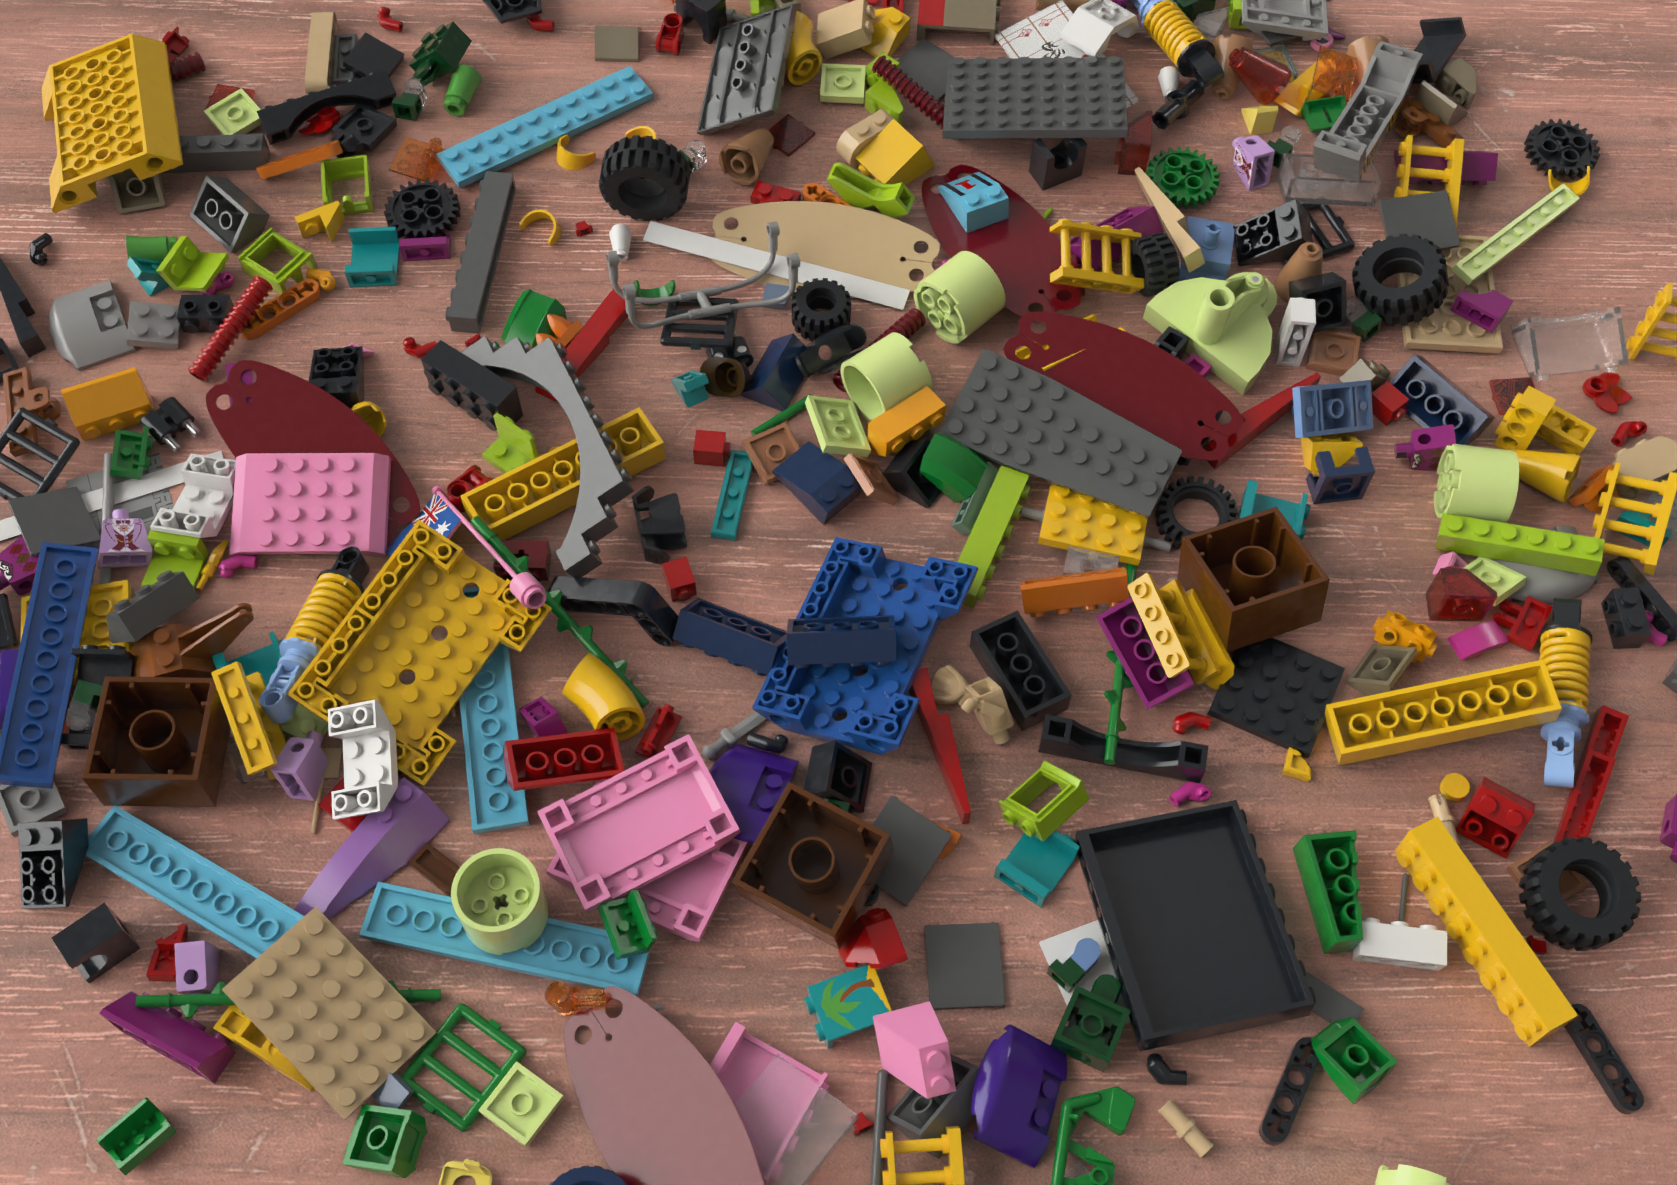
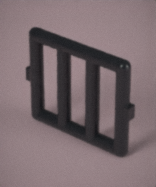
M1318 198L1301 204L1308 211L1311 232L1322 248L1323 259L1352 250L1355 247L1354 241L1343 227L1344 221L1340 216L1336 217L1324 198ZM1319 208L1343 243L1332 246L1309 211ZM1283 260L1281 262L1285 266L1289 260Z
M707 297L712 306L739 303L734 298ZM697 299L684 302H668L665 319L690 311L678 310L677 306L701 307ZM738 309L731 310L729 313L693 319L727 321L726 325L674 322L663 325L660 343L663 346L691 347V350H701V348L730 349L733 345ZM671 334H719L724 335V339L671 337Z
M19 408L0 435V464L38 485L33 495L45 493L51 488L79 447L80 440L57 427L58 424L49 418L45 420L26 408ZM24 419L65 442L67 445L61 454L57 456L17 433L16 431ZM12 441L53 466L46 476L42 477L1 452L8 442ZM0 482V496L7 500L8 498L24 497L23 494Z

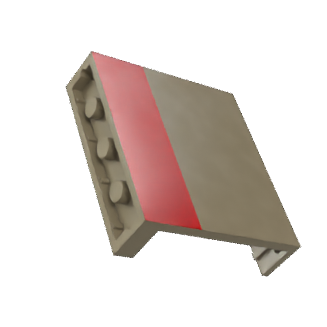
M919 0L916 40L920 41L925 38L926 28L989 32L990 46H993L994 37L999 36V23L995 22L1000 19V8H996V6H1000L1001 0Z

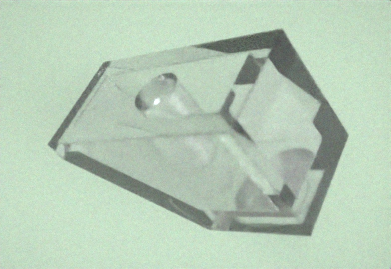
M1224 7L1200 13L1193 24L1207 40L1213 42L1214 38L1221 35L1226 25L1230 8Z

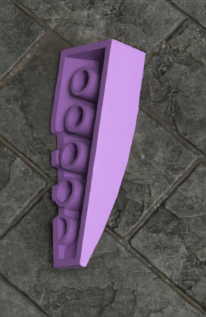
M403 777L398 782V788L385 810L368 814L325 865L294 910L305 916L316 906L328 920H331L345 909L344 907L355 899L359 900L368 894L367 891L377 885L378 882L384 883L391 878L392 873L402 866H408V862L426 842L430 844L450 822V819L422 790Z

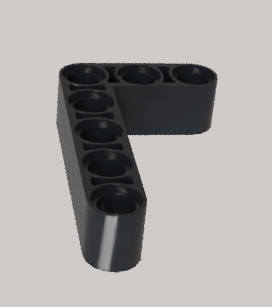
M555 576L548 589V592L559 589L563 592L560 605L565 611L632 616L656 643L663 646H671L675 640L672 638L679 616L659 592L648 583Z

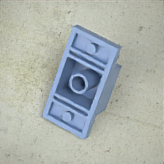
M1188 216L1186 221L1189 229L1188 234L1201 248L1205 264L1189 273L1181 260L1179 281L1199 277L1225 281L1231 264L1235 232L1233 223Z
M1371 380L1292 388L1293 406L1291 412L1295 422V438L1374 429Z

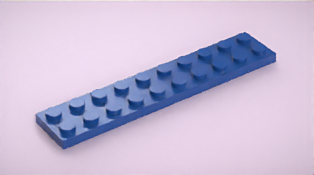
M42 542L0 736L1 785L49 789L53 787L78 659L71 654V648L80 649L98 557V548Z

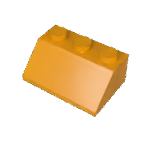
M136 367L61 390L73 423L84 441L98 438L99 436L114 432L116 429L123 430L124 428L140 424V420L152 409L155 410L151 394Z
M926 386L868 423L867 440L871 448L870 454L886 457L893 452L900 451L911 440L919 439L924 432L932 427L939 426L943 422L946 405Z

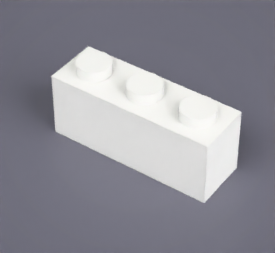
M1290 297L1275 339V365L1300 366L1316 324L1315 299Z
M1376 918L1362 919L1363 940L1353 948V961L1439 971L1447 966V931L1438 930V927L1434 925H1420V928L1409 927V923L1402 921L1383 924Z

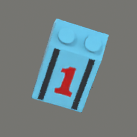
M980 172L938 186L939 192L966 233L1009 218L1008 196L999 183Z

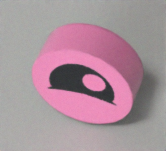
M1328 33L1327 37L1311 40L1310 46L1318 52H1326L1332 46L1333 37Z

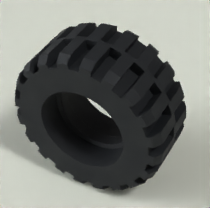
M640 135L632 136L630 139L625 137L619 142L616 141L604 154L599 179V190L606 203L613 210L617 209L619 214L631 216V219L635 220L639 218L643 219V221H650L651 219L659 221L664 217L669 218L673 216L686 203L690 180V166L682 152L677 151L674 145L666 144L665 140L660 138L656 140L653 139V136L640 137Z
M1399 234L1397 237L1390 235L1383 241L1377 240L1371 248L1367 247L1362 252V256L1357 258L1352 271V281L1359 308L1363 310V314L1368 310L1372 314L1376 313L1382 318V322H1386L1388 326H1395V324L1406 326L1409 322L1414 321V323L1422 321L1424 316L1428 318L1434 313V308H1440L1443 304V299L1446 298L1448 293L1449 281L1445 256L1437 245H1433V242L1427 238L1422 240L1419 235L1413 234L1412 237L1407 236V234ZM1409 272L1420 276L1415 282L1404 287L1391 288L1381 285L1386 278L1397 273Z
M1569 837L1551 844L1531 858L1532 861L1526 864L1523 870L1525 876L1520 878L1519 887L1524 889V892L1519 894L1520 903H1525L1527 909L1523 911L1526 919L1531 917L1535 923L1532 925L1537 933L1544 932L1546 934L1544 939L1553 944L1558 941L1560 948L1567 950L1574 948L1576 951H1587L1591 948L1593 950L1617 940L1623 936V933L1629 931L1634 925L1633 919L1637 918L1640 912V908L1636 906V904L1641 902V892L1636 891V886L1640 884L1637 876L1632 877L1629 870L1633 868L1629 862L1624 863L1620 859L1621 854L1617 850H1608V845L1599 840L1592 843V839L1588 837H1580L1579 839ZM1563 870L1576 871L1585 876L1594 885L1600 904L1595 918L1583 917L1566 905L1559 889V878Z

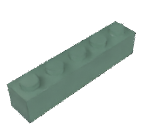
M987 462L989 466L985 469L977 490L968 499L963 500L953 521L952 527L961 535L971 533L999 471L990 462Z

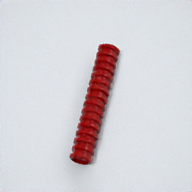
M254 276V282L249 283V288L244 290L245 294L240 296L241 300L236 301L237 306L231 308L232 312H228V318L223 319L224 324L218 326L219 330H215V336L210 337L211 342L205 344L206 349L202 348V354L197 355L198 360H194L192 362L193 367L190 366L188 368L189 373L203 382L209 380L208 375L211 376L213 374L212 370L217 369L216 364L222 362L221 357H225V352L230 350L229 346L234 345L235 342L233 340L239 338L238 333L243 332L242 328L247 327L246 322L252 320L251 315H255V310L260 308L259 304L264 303L265 300L263 298H267L269 296L268 291L271 292L273 290L272 285L262 277Z

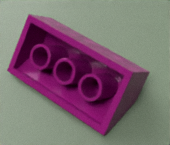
M1394 150L1396 169L1398 164H1401L1402 157L1398 155V150ZM1463 151L1460 185H1464L1465 181H1473V185H1487V181H1495L1498 153ZM1411 154L1410 167L1444 170L1447 168L1448 160H1445L1444 157ZM1409 177V184H1420V180H1428V184L1442 185L1441 179Z
M1154 206L1127 207L1095 225H1110L1113 229L1119 230L1132 229L1133 232L1141 233V237L1163 232ZM1073 237L1070 239L1071 254H1076L1077 263H1081L1082 268L1081 237ZM1091 239V266L1097 272L1102 269L1101 241ZM1111 242V261L1114 263L1120 259L1119 256L1122 255L1121 244Z
M1132 597L1096 616L1098 623L1147 710L1173 700L1197 687L1188 670L1174 678L1167 677Z
M132 991L104 1007L99 1013L119 1031L213 1084L216 1083L236 1053L228 1046L231 1042L229 1039L217 1032L213 1036L204 1032L206 1027L194 1019H191L189 1023L180 1019L183 1014L172 1007L171 1009L166 1007L165 1010L161 1007H136L137 994Z

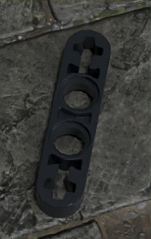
M1618 556L1607 563V570L1621 588L1638 587L1644 609L1651 612L1654 616L1651 624L1657 631L1667 635L1668 641L1677 639V614L1628 558Z
M1572 1004L1571 1006L1583 1020L1580 1022L1572 1020L1564 1026L1617 1111L1623 1114L1636 1112L1644 1103L1641 1090L1591 1011L1582 1004ZM1589 1027L1591 1031H1588L1586 1034L1582 1036L1580 1032L1582 1030H1586ZM1587 1038H1594L1600 1043V1052H1593L1588 1048ZM1604 1065H1612L1617 1070V1079L1613 1080L1605 1075L1603 1071ZM1623 1081L1625 1085L1615 1090L1613 1086ZM1629 1095L1633 1098L1631 1103H1624L1622 1100L1624 1096Z
M1310 1037L1299 1039L1292 1048L1261 1121L1259 1135L1266 1144L1272 1146L1279 1145L1286 1139L1315 1072L1319 1059L1312 1047V1038ZM1309 1046L1312 1055L1306 1059L1304 1065L1300 1064L1299 1061L1304 1054V1051L1301 1049ZM1289 1071H1299L1304 1078L1303 1084H1292L1288 1078ZM1278 1097H1288L1293 1104L1292 1110L1289 1112L1282 1111L1277 1105ZM1277 1117L1282 1118L1277 1127V1131L1281 1135L1277 1134L1275 1137L1269 1135L1270 1129L1267 1126L1270 1127Z

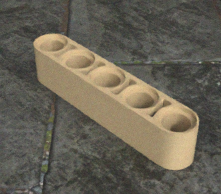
M312 12L305 72L306 94L325 90L332 85L334 44L338 29L335 12Z

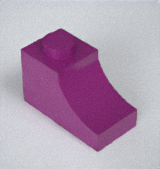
M1493 289L1485 294H1474L1461 290L1450 310L1493 333L1506 316L1513 300Z
M542 696L518 709L535 737L568 733L558 712Z

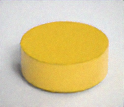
M1458 773L1447 774L1440 783L1441 794H1445L1446 798L1453 802L1463 800L1470 790L1468 780Z

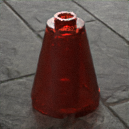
M1245 47L1234 49L1229 56V66L1256 101L1263 106L1273 102L1280 95L1277 92L1280 87L1283 86L1285 88L1290 80L1292 71L1288 66Z

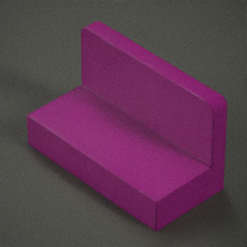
M450 235L411 239L404 237V239H399V248L403 261L450 259Z

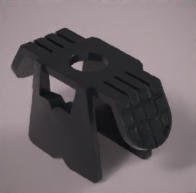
M856 324L839 326L808 343L805 346L806 350L795 357L805 379L810 378L816 372H819V374L828 373L841 368L843 362L864 350L850 353L866 343V332L861 326ZM823 345L831 349L832 355L829 360H823L819 356V349Z
M646 486L632 496L634 512L645 561L662 565V563L669 562L670 556L663 549H682L687 547L686 529L683 516L680 515L681 508L678 495L672 493L651 501L655 490L651 486ZM649 511L650 517L641 520L639 512Z

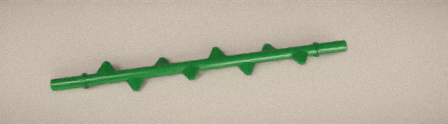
M475 516L471 520V524L517 574L522 572L531 573L528 570V556L517 558L498 538V534L494 533L479 516ZM545 589V604L552 608L551 611L558 617L557 630L562 632L569 629L589 653L603 661L626 683L641 708L646 707L649 701L633 685V681L625 676L628 662L621 660L613 663L592 640L593 627L589 625L581 628L560 605L563 592L560 589L548 592Z
M1125 563L1129 585L1136 580V571L1139 566ZM1114 650L1106 653V656L1115 664L1113 689L1104 692V696L1111 704L1108 732L1105 735L1107 741L1104 763L1108 765L1115 764L1117 742L1120 740L1118 732L1126 731L1127 726L1120 718L1123 689L1133 687Z
M388 981L408 1003H411V1001H441V989L411 990V988H408V990H398L393 981ZM218 982L210 994L172 995V993H168V995H137L136 1007H167V1009L181 1007L186 1018H192L200 1006H228L235 1004L222 991L226 986L224 982Z

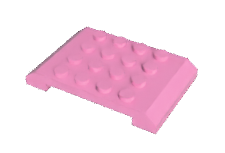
M247 453L237 456L229 555L232 557L235 555L258 557V554H339L343 549L354 546L359 548L363 556H386L391 458L377 453Z
M689 734L664 746L665 750L571 799L564 802L562 798L537 811L586 912L598 910V907L603 902L617 900L630 894L632 890L639 889L724 845L740 833L737 823Z
M607 779L596 780L594 786L606 781ZM733 838L724 845L639 888V894L647 905V914L650 922L654 926L681 938L700 942L749 843ZM556 853L546 871L547 875L561 885L575 890Z

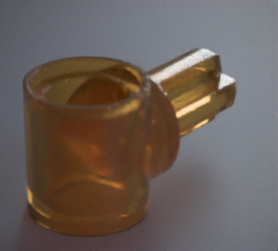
M564 981L551 983L545 992L547 1003L562 1016H570L578 1011L580 1007L602 1006L605 1002L604 990L580 989L578 985H568ZM564 995H566L565 999H564L563 1001L559 1002V1000L561 999V997H563Z

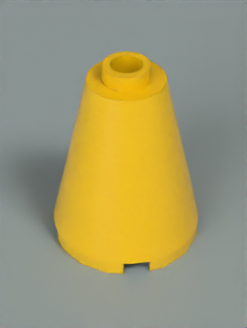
M1530 450L1515 451L1519 461V479L1558 502L1565 503L1572 491L1574 478H1577L1582 457L1570 453Z

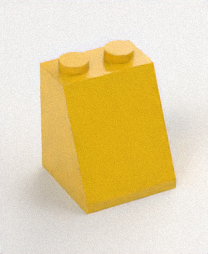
M894 119L855 157L860 164L858 169L862 174L867 177L870 175L874 181L883 184L903 182L906 185L935 166L924 146Z

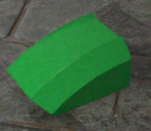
M531 289L525 290L511 311L501 339L508 343L515 337H518L524 344L528 342L534 348L537 346V333L556 337L549 325L547 315H558L567 319L565 307L556 298L552 299Z
M938 432L934 434L923 455L920 473L956 503L968 499L977 490L985 469L989 465L983 457L960 441Z
M1352 1017L1333 1021L1311 1039L1312 1047L1323 1068L1352 1104H1357L1378 1086L1398 1063V1060Z
M363 1104L354 1123L342 1165L388 1176L408 1177L416 1170L417 1158L424 1137L427 1134L425 1118L412 1110Z

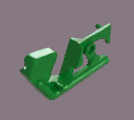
M1116 1086L1072 1097L1063 1102L1059 1114L1051 1185H1113L1115 1172L1113 1162L1091 1147H1083L1070 1137L1084 1114L1116 1135L1122 1136L1127 1128L1136 1102L1132 1095ZM1068 1151L1086 1163L1095 1166V1168L1091 1170V1173L1076 1178L1065 1177Z

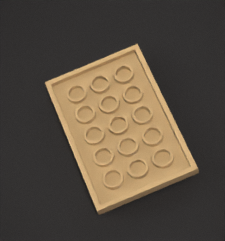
M1458 235L1460 247L1442 250V254L1446 259L1449 281L1447 296L1443 299V304L1440 308H1434V313L1428 318L1424 316L1420 322L1414 323L1413 321L1409 322L1406 326H1402L1404 348L1500 354L1503 349L1500 324L1493 333H1490L1450 310L1461 290L1474 294L1489 293L1492 289L1495 290L1492 268L1469 286L1451 270L1456 263L1488 240V236ZM1409 272L1397 273L1398 288L1412 284L1420 276Z
M316 906L222 989L344 1120L349 1118L388 1079L387 1075L389 1073H396L436 1034V1031Z

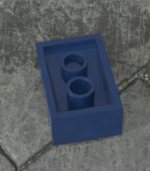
M809 441L772 471L823 525L857 498L862 489L847 465L828 453H823L822 449Z

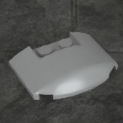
M1241 0L1242 25L1259 35L1262 31L1302 36V41L1320 39L1328 35L1326 0Z
M111 280L54 298L49 314L51 338L62 358L66 362L70 361L75 364L74 368L81 371L136 352L135 346H127L128 327Z
M1555 526L1551 530L1579 535L1576 528L1571 526ZM1491 559L1527 577L1525 585L1505 599L1511 601V598L1525 601L1527 596H1531L1547 605H1553V598L1575 599L1586 593L1593 583L1596 584L1600 580L1598 573L1596 576Z

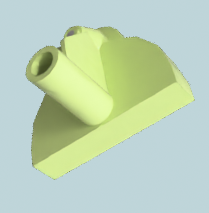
M1257 272L1237 273L1225 281L1204 277L1183 280L1158 293L1146 305L1143 319L1162 334L1170 326L1189 337L1186 352L1189 355L1195 353L1211 365V372L1243 396L1254 385L1271 353L1273 331L1269 319L1277 305V293L1271 282Z

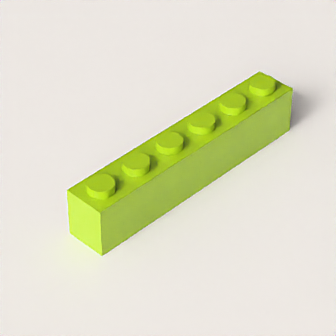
M1001 465L958 559V563L978 567L977 574L963 603L965 606L974 609L977 601H982L985 596L987 587L984 585L986 580H992L996 570L994 562L996 559H1001L1005 546L1002 544L1005 539H1010L1014 525H1011L1013 519L1018 520L1023 507L1020 503L1022 499L1027 500L1031 486L1028 485V474Z
M1443 513L1435 549L1596 576L1602 563L1605 539Z

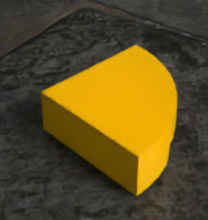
M1289 747L1282 774L1309 782L1311 779L1310 766H1308L1299 751Z

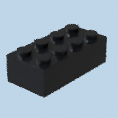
M442 340L421 359L424 374L429 383V389L435 395L445 397L454 407L459 406L464 409L473 419H480L489 429L497 430L493 417L496 413L503 417L511 418L515 423L523 416L516 386Z
M1018 610L971 632L969 647L987 676L1002 688L1009 711L1021 731L1044 721L1046 714L1055 716L1068 709L1072 696Z

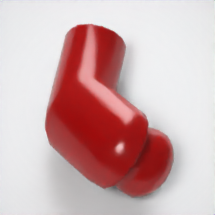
M380 7L377 18L381 27L402 32L403 22L393 20L388 7Z
M539 14L527 17V22L534 30L554 31L555 29L554 20H542Z
M408 337L403 340V350L409 355L423 358L437 343L433 341L420 345L416 343L413 337Z
M1643 421L1623 422L1611 439L1612 444L1623 446L1627 438L1639 437L1641 434H1645L1647 431L1646 423Z
M1187 712L1175 717L1172 729L1174 732L1183 735L1190 726L1209 730L1212 718L1194 712Z

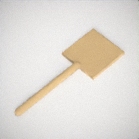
M321 748L328 759V764L315 800L311 827L312 834L317 832L320 812L318 804L322 798L324 779H339L343 748Z

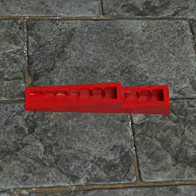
M612 289L566 348L568 352L566 358L575 366L577 370L575 373L576 377H579L609 345V337L628 317L625 299L620 297L614 289ZM537 386L535 387L536 393L555 402L557 401L555 397Z
M1316 372L1241 413L1243 424L1237 433L1230 435L1228 439L1230 447L1226 456L1219 460H1207V462L1214 470L1221 466L1292 409V388L1318 385L1321 375ZM1212 439L1207 442L1205 450H1215L1217 446L1216 441Z
M920 668L909 693L911 697L919 698L920 700L916 709L960 820L962 824H967L970 821L971 810L949 713L938 715L928 668Z
M1602 705L1596 711L1574 777L1573 788L1570 789L1553 841L1554 843L1569 837L1579 839L1580 837L1589 836L1616 761L1614 757L1629 715Z

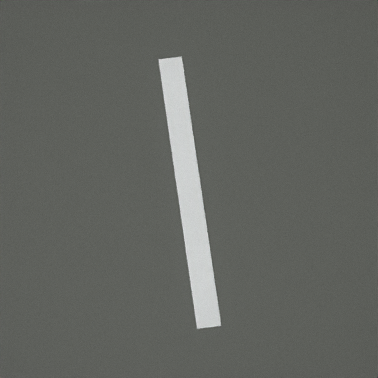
M650 221L643 238L644 241L759 272L766 266L770 257L769 252ZM776 255L775 261L767 274L789 279V267L786 257ZM800 261V267H798V282L800 283L807 280L812 282L814 278H818V280L828 278L830 282L835 280L837 285L842 284L845 287V291H848L852 297L901 310L904 309L910 292L908 289Z
M222 451L205 455L223 458ZM186 462L142 475L141 480L129 479L114 484L113 505L184 483L181 470ZM103 488L81 495L89 513L102 509ZM14 516L0 520V541L21 535Z

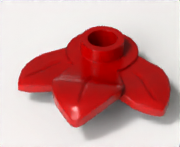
M333 106L324 107L307 119L306 122L308 123L298 131L303 135H311L315 132L316 134H322L336 125L341 115Z
M1605 372L1599 376H1593L1582 385L1584 394L1593 399L1597 407L1607 413H1617L1618 406L1627 403L1632 398L1630 394L1617 385L1620 375Z

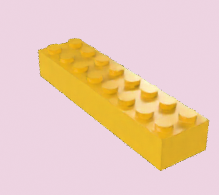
M640 407L602 426L603 431L606 430L614 442L611 444L612 448L616 449L623 459V462L620 463L622 468L625 467L631 476L666 459L664 442ZM574 439L460 495L469 519L472 520L475 516H479L494 533L498 534L500 540H506L576 505L580 487V456L577 440Z
M1543 659L1327 704L1325 708V722L1338 765L1340 766L1554 722L1557 720L1562 707Z
M1438 816L1411 829L1394 851L1399 864L1408 870L1415 887L1423 892L1429 901L1432 912L1441 918L1448 935L1453 940H1456L1462 949L1465 960L1474 966L1480 975L1479 978L1483 986L1490 990L1496 998L1500 1011L1507 1015L1513 1023L1518 1037L1531 1047L1558 1032L1577 1017L1578 1014Z

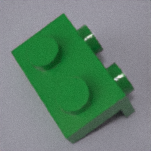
M144 426L143 433L116 429L110 475L142 479L143 470L148 471L151 456H146V450L151 451L153 436H148L149 426Z
M638 889L632 890L626 898L603 902L598 907L617 960L647 953L657 941L656 928L650 922L646 902L641 898Z
M146 1097L101 1134L96 1141L108 1152L118 1169L126 1176L173 1136L176 1130L163 1112Z

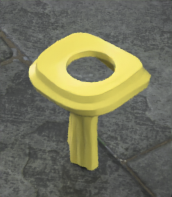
M465 1159L464 1162L453 1160L444 1165L439 1185H454L459 1177L471 1176L475 1179L476 1185H492V1173L485 1166L474 1160Z

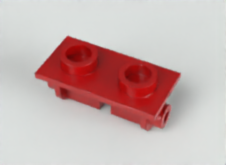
M176 27L172 32L168 31L162 39V42L167 46L168 60L172 63L175 61L176 56L171 52L180 56L189 47L188 43L190 42L186 36L183 35L181 37L178 35L179 27Z
M664 704L663 707L656 709L635 753L651 758L665 750L664 746L669 744L682 719L681 715L673 712V706Z

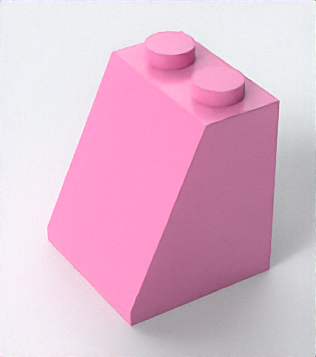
M930 1001L873 1016L883 1069L927 1099L956 1091L948 1040Z

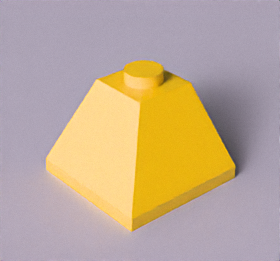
M894 7L875 10L872 43L860 48L875 58L883 52L891 56L910 34V17Z
M1350 433L1300 438L1304 466L1309 471H1312L1314 475H1320L1315 461L1318 452L1330 451L1336 468L1341 467L1355 455L1356 448L1363 447V442Z

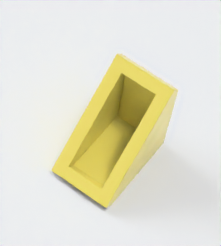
M1261 105L1241 108L1250 136L1272 133L1278 114V106Z

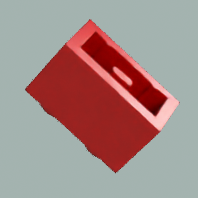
M1483 776L1455 830L1468 839L1507 858L1532 818L1535 803Z

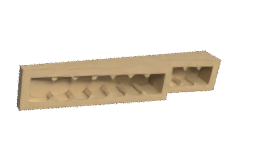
M1140 167L1136 168L1134 171L1139 185L1150 205L1155 207L1159 221L1172 241L1187 271L1190 273L1205 264L1201 248L1188 234L1189 229L1185 216Z

